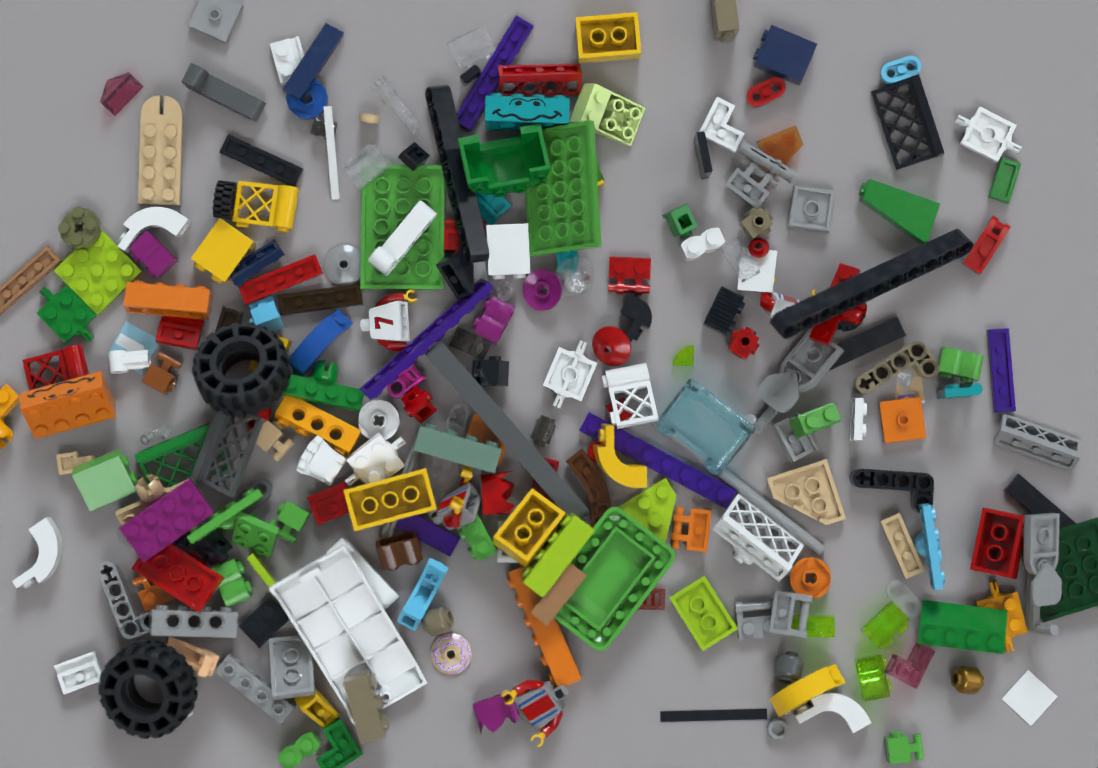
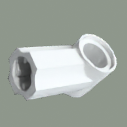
M115 350L108 352L110 374L127 373L128 370L147 369L151 365L149 350L130 352Z

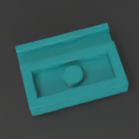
M476 193L481 217L489 225H494L513 205L505 196L494 197L493 195Z

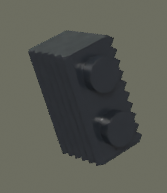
M721 286L703 322V326L724 336L727 332L732 333L736 325L733 319L736 313L741 314L746 304L742 302L744 297Z

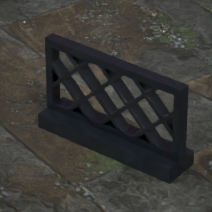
M919 74L871 91L896 170L935 157L944 156L945 152ZM908 84L910 94L907 99L896 94L899 87ZM886 92L892 95L887 106L879 103L877 94ZM894 97L905 102L900 112L889 108ZM907 104L916 107L917 113L913 119L902 114ZM881 107L885 108L883 114L881 111ZM887 110L898 115L894 125L888 124L884 120ZM917 116H919L920 122L916 121ZM900 117L911 121L907 132L896 127ZM914 123L923 128L920 139L909 134ZM887 126L892 128L890 133L888 132ZM894 130L905 135L900 145L891 141L890 136ZM924 135H925V138H926V141H927V142H925V141L922 140V138H923ZM907 136L918 141L913 152L902 147ZM920 142L929 147L931 154L922 157L915 153ZM900 149L911 154L908 162L898 163L897 155Z

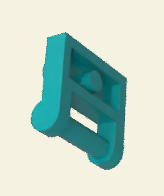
M979 383L965 385L963 388H960L959 384H950L943 386L942 390L937 391V399L966 398L980 395L983 387Z

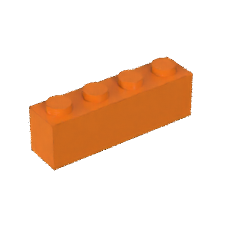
M135 280L126 284L123 306L126 313L209 320L213 296L211 290L204 286L190 288L182 284L168 286L161 282L146 284L143 281Z

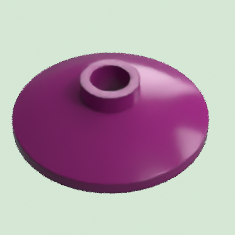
M546 269L535 270L526 277L523 283V297L526 303L535 310H550L560 301L562 295L561 282L552 271ZM544 286L548 289L546 294L542 291Z

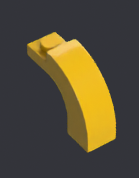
M601 424V429L598 430V440L601 442V445H593L594 456L601 470L609 478L624 486L647 488V466L643 464H623L620 462L614 450V425Z
M836 664L798 680L769 699L778 716L781 717L846 682Z

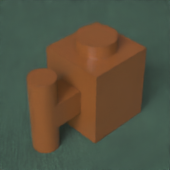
M160 351L156 359L163 362L161 367L151 363L142 383L167 395L177 385V381H175L177 376L169 371L171 367L180 370L183 363Z

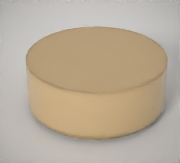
M359 113V122L379 123L380 116Z

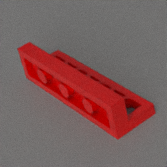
M580 63L497 66L499 79L498 93L503 94V96L511 97L512 94H522L524 97H532V95L536 94L544 95L545 97L555 95L579 96L582 89ZM569 81H577L576 89H567L564 85ZM528 82H533L537 85L533 90H526L523 87ZM548 82L557 84L552 90H547L544 87ZM504 83H513L516 86L512 91H503Z

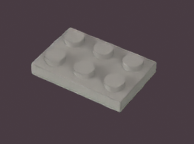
M301 636L270 638L269 652L273 700L315 695L313 656Z

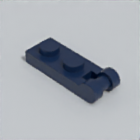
M275 239L240 261L230 275L235 286H242L245 283V279L260 272L264 267L276 262L285 254Z

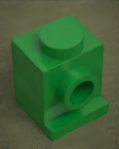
M688 204L679 206L662 215L663 219H666L674 237L680 236L684 238L692 234L691 230L698 227Z

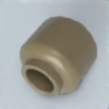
M439 606L427 610L421 624L425 632L428 631L431 636H438L450 632L454 625V617L449 609L447 610L445 607Z

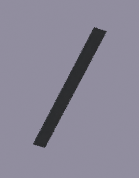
M767 709L660 711V722L767 719Z

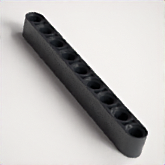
M448 85L429 86L426 88L425 98L463 259L466 264L486 262L489 260V248L476 193L467 184L458 138H462L452 92Z

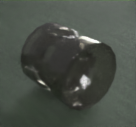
M317 115L310 134L316 137L323 135V139L326 140L325 119ZM333 121L335 135L338 123Z

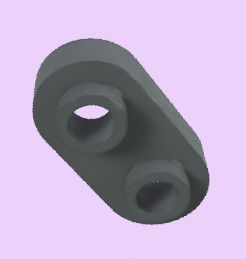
M258 479L237 496L235 501L238 503L244 499L242 495L250 489L257 490L261 485L266 488V491L262 493L264 497L242 511L243 513L249 514L271 496L273 489L269 481Z

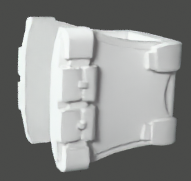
M317 435L300 457L296 471L314 477L331 486L339 470L345 464L346 458L334 451L323 438Z

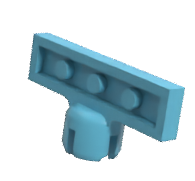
M919 504L922 532L915 536L913 544H915L917 553L926 557L931 588L940 590L943 589V583H945V574L943 570H940L939 562H942V553L940 550L939 533L934 528L933 522L936 520V512L934 508H931L930 504Z

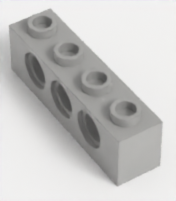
M156 605V609H150L149 635L237 638L238 612L232 611V607H220V611L211 610V607L205 606L202 612L198 613L195 610H190L189 606H177V609H169L168 605ZM170 615H176L178 618L177 624L174 626H168L167 618ZM193 615L198 616L199 623L195 627H190L188 624L189 618ZM213 616H218L220 619L217 627L210 626L209 622Z
M232 653L227 655L215 670V673L280 724L286 720L297 706L289 698L273 700L271 684Z

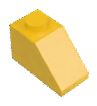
M316 688L315 695L293 697L300 709L324 729L340 716L339 712Z

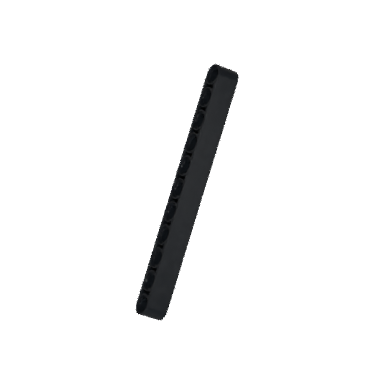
M960 229L952 230L775 313L770 320V324L783 339L791 338L965 256L972 250L973 242Z

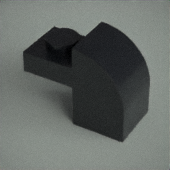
M630 294L620 314L634 321L626 334L630 342H632L633 339L637 341L643 332L640 329L641 326L646 329L650 328L652 313L646 302Z

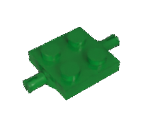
M68 285L54 295L46 286L42 289L48 295L42 290L39 293L47 302L36 314L65 344L78 335H81L87 343L91 342L86 334L92 340L94 336L86 328L97 315Z

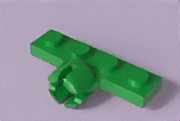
M326 360L315 362L313 374L309 378L291 374L288 380L289 385L286 391L282 392L283 396L357 412L361 410L364 396L357 388L337 383L339 367L336 363L330 361L328 371H324Z

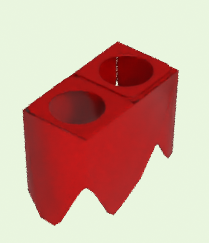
M512 471L481 475L483 515L509 514L512 512V508L515 505L507 502V499L512 494L514 484L503 478Z

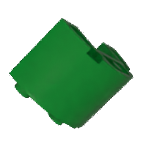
M540 123L520 127V136L480 143L479 135L458 138L467 184L474 193L493 195L494 197H502L512 192L520 194L525 192L526 188L547 179V175L551 170Z

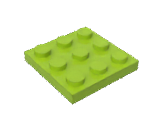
M99 228L101 230L100 236L92 246L75 249L54 270L97 315H100L126 289L127 282L135 281L143 273L101 228Z

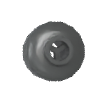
M786 651V654L779 655L774 669V674L778 677V681L793 684L794 681L800 680L804 665L803 660L798 658V654L795 652Z

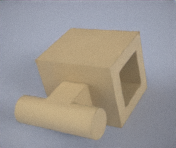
M275 419L272 422L267 420L262 425L256 444L268 453L274 447L277 451L272 457L279 462L295 443L290 438L282 443L280 439L285 433L281 430L284 427L277 423Z

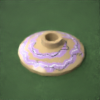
M447 633L438 637L433 643L430 652L431 661L435 668L448 675L459 674L464 671L472 658V649L468 640L456 633ZM450 650L454 651L455 657L449 658L447 652Z

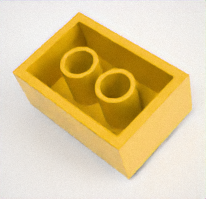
M638 12L575 18L579 63L640 59L641 43Z
M531 489L493 536V544L526 568L534 560L539 550L545 546L550 535L559 528L566 513L537 491Z

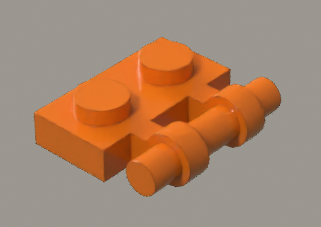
M676 506L675 515L673 514L672 519L674 521V528L670 536L672 540L671 548L680 549V541H687L686 550L707 552L712 511L690 508V516H683L684 507ZM683 522L689 523L687 535L681 534Z
M140 574L132 579L134 586L144 585L145 589L137 593L145 612L156 608V605H163L177 599L157 585L152 586L151 582Z

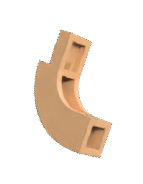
M176 636L166 637L164 645H170L180 655L183 654L186 662L192 666L197 675L205 678L207 675L212 677L219 659L216 653Z

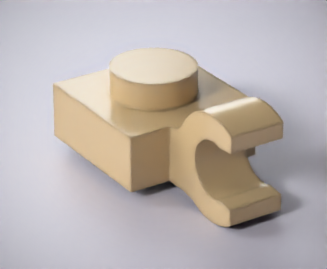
M78 451L56 454L59 475L72 474L74 467L96 458L92 455L79 457Z

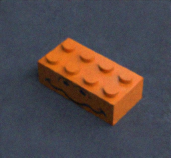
M102 371L20 393V410L34 439L116 418L115 399Z

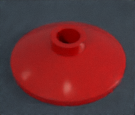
M605 326L595 333L592 340V348L596 357L602 363L609 366H619L628 360L631 354V342L621 329L614 326Z

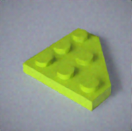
M664 478L618 508L622 509L666 543L677 495L667 479Z

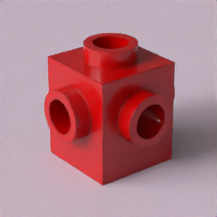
M741 327L738 331L734 330L729 338L731 344L727 351L744 361L747 360L750 353L754 355L760 345L757 343L759 337L755 336L757 332L749 327L745 329ZM741 340H746L747 345H743Z
M417 385L401 398L405 405L403 407L404 411L410 417L414 416L421 424L437 411L431 402L433 399L431 394L426 389L422 391Z

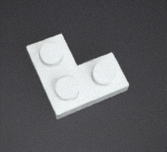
M716 97L699 132L704 131L707 140L735 153L745 133L726 124L735 105Z

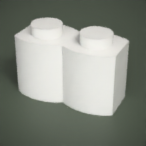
M711 228L703 232L701 236H693L686 239L679 248L685 261H693L701 257L703 253L718 250L725 240L719 228Z

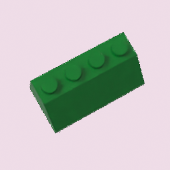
M922 599L918 644L1004 655L1008 610Z

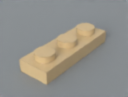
M897 513L880 520V524L904 579L925 571L901 514Z

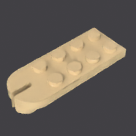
M153 96L146 100L141 108L138 203L181 205L183 109L176 99L164 96V113L162 115L160 114V106L163 96Z

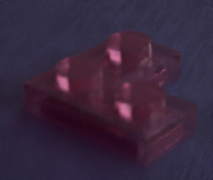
M916 642L907 660L892 654L884 673L917 689L935 651Z

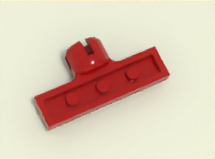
M840 263L830 287L860 274V269ZM866 302L814 326L809 339L830 346L838 324L841 321L856 325L862 323L864 318L861 315H866L867 312Z

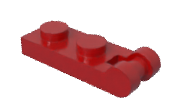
M993 215L962 264L980 275L1011 226L1006 223L1002 224ZM993 228L999 231L998 235L991 232Z

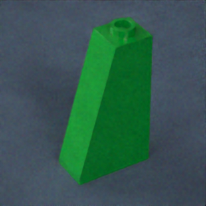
M869 179L866 184L862 183L858 194L861 195V203L917 243L922 245L928 242L940 203Z

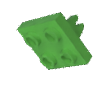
M255 511L251 515L240 512L231 542L254 551L258 555L270 558L279 532V528L275 526L276 520L272 519L269 524L257 519V512Z

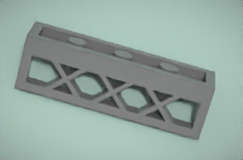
M1005 413L1001 416L1000 427L993 440V444L1069 471L1074 469L1081 456V440ZM1006 422L1013 424L1016 428L1006 426ZM1028 429L1033 431L1035 435L1033 436L1029 434L1026 430ZM1046 437L1053 438L1055 442L1048 441ZM1066 443L1075 446V450L1068 448Z

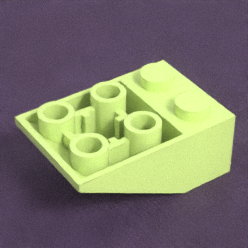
M584 83L569 122L594 121L595 134L631 146L645 108L596 83Z

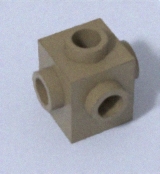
M760 207L756 210L752 208L744 214L746 218L739 224L752 241L757 236L763 238L771 232L770 227L773 225L771 221L773 217L766 209L763 210Z

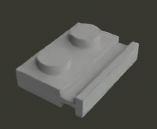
M799 412L772 425L790 463L818 449L811 434L796 439L789 419L800 415Z

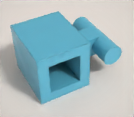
M272 295L249 304L253 317L249 319L251 323L263 325L268 330L274 332L284 328Z

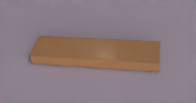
M50 246L44 247L0 286V316L62 262Z

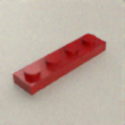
M316 254L246 281L242 286H238L245 305H248L323 275V271Z

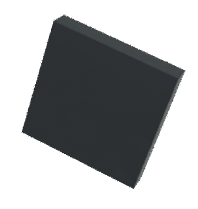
M704 131L696 132L693 140L701 179L703 180L708 179L713 170Z

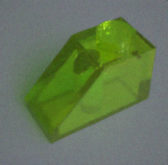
M793 615L792 629L798 630L800 615ZM808 615L807 637H835V616Z

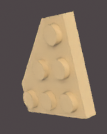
M827 459L766 478L773 499L824 525L846 519Z

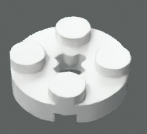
M372 400L366 403L359 412L358 427L361 433L368 439L380 433L385 440H388L395 435L400 425L397 409L387 401ZM376 415L379 417H384V424L382 426H380L379 424L376 426L374 425V417Z

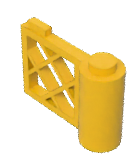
M238 181L232 222L236 223V227L249 228L251 224L275 227L277 232L289 233V230L294 228L299 188L287 185ZM243 186L251 187L255 192L247 200L242 195ZM266 189L273 190V196L269 201L265 202L260 194ZM258 196L264 205L254 212L248 203ZM247 206L252 214L246 219L239 218L240 210ZM265 208L270 212L269 222L261 221L257 216Z

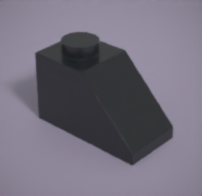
M461 248L448 253L436 264L457 300L474 293V264L465 263Z

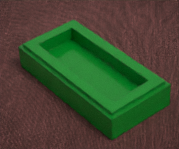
M1000 158L988 198L1007 204L1010 202L1021 163Z

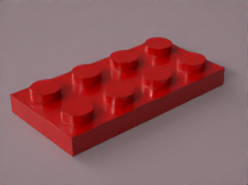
M169 544L144 563L139 557L131 568L198 613L202 612L224 580V577L173 544Z

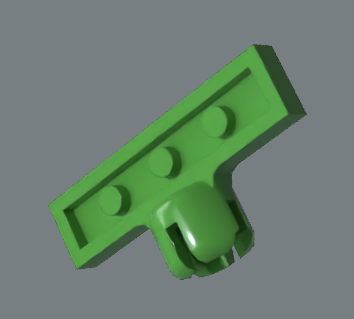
M252 488L242 495L244 499L238 503L234 500L228 505L219 507L213 515L207 518L208 523L202 527L198 524L189 531L191 534L187 538L191 544H195L219 527L224 530L235 528L240 512L264 497L261 491Z

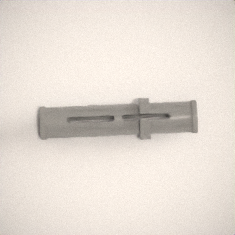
M745 140L742 141L737 152L771 171L772 175L776 174L791 183L797 171L781 163L780 159L772 158Z

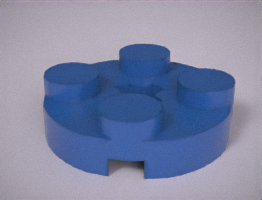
M316 79L307 91L313 99L308 104H304L303 99L299 101L286 93V102L290 111L300 119L311 120L319 118L324 112L323 106L328 105L326 89Z

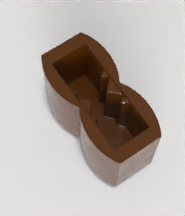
M410 531L376 541V550L382 570L388 569L393 571L401 565L408 564L412 566L423 560V552L417 531Z

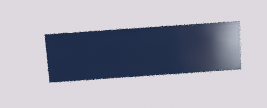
M325 23L283 87V92L302 101L342 40L344 32Z

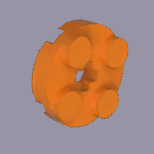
M813 557L799 559L790 570L788 576L790 586L797 594L813 596V599L819 598L830 588L831 571L827 564L820 559ZM806 573L815 574L814 583L805 582Z

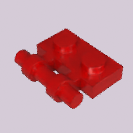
M609 257V278H617V284H608V292H616V294L621 295L623 293H635V295H641L642 293L650 294V285H642V280H650L651 258ZM623 279H635V285L623 284Z

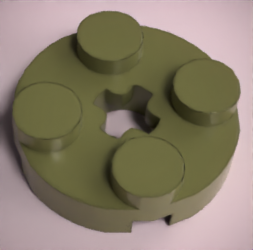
M75 207L60 223L58 231L61 233L62 240L71 248H88L100 236L101 220L90 209ZM83 225L82 227L84 230L82 232H77L79 226Z

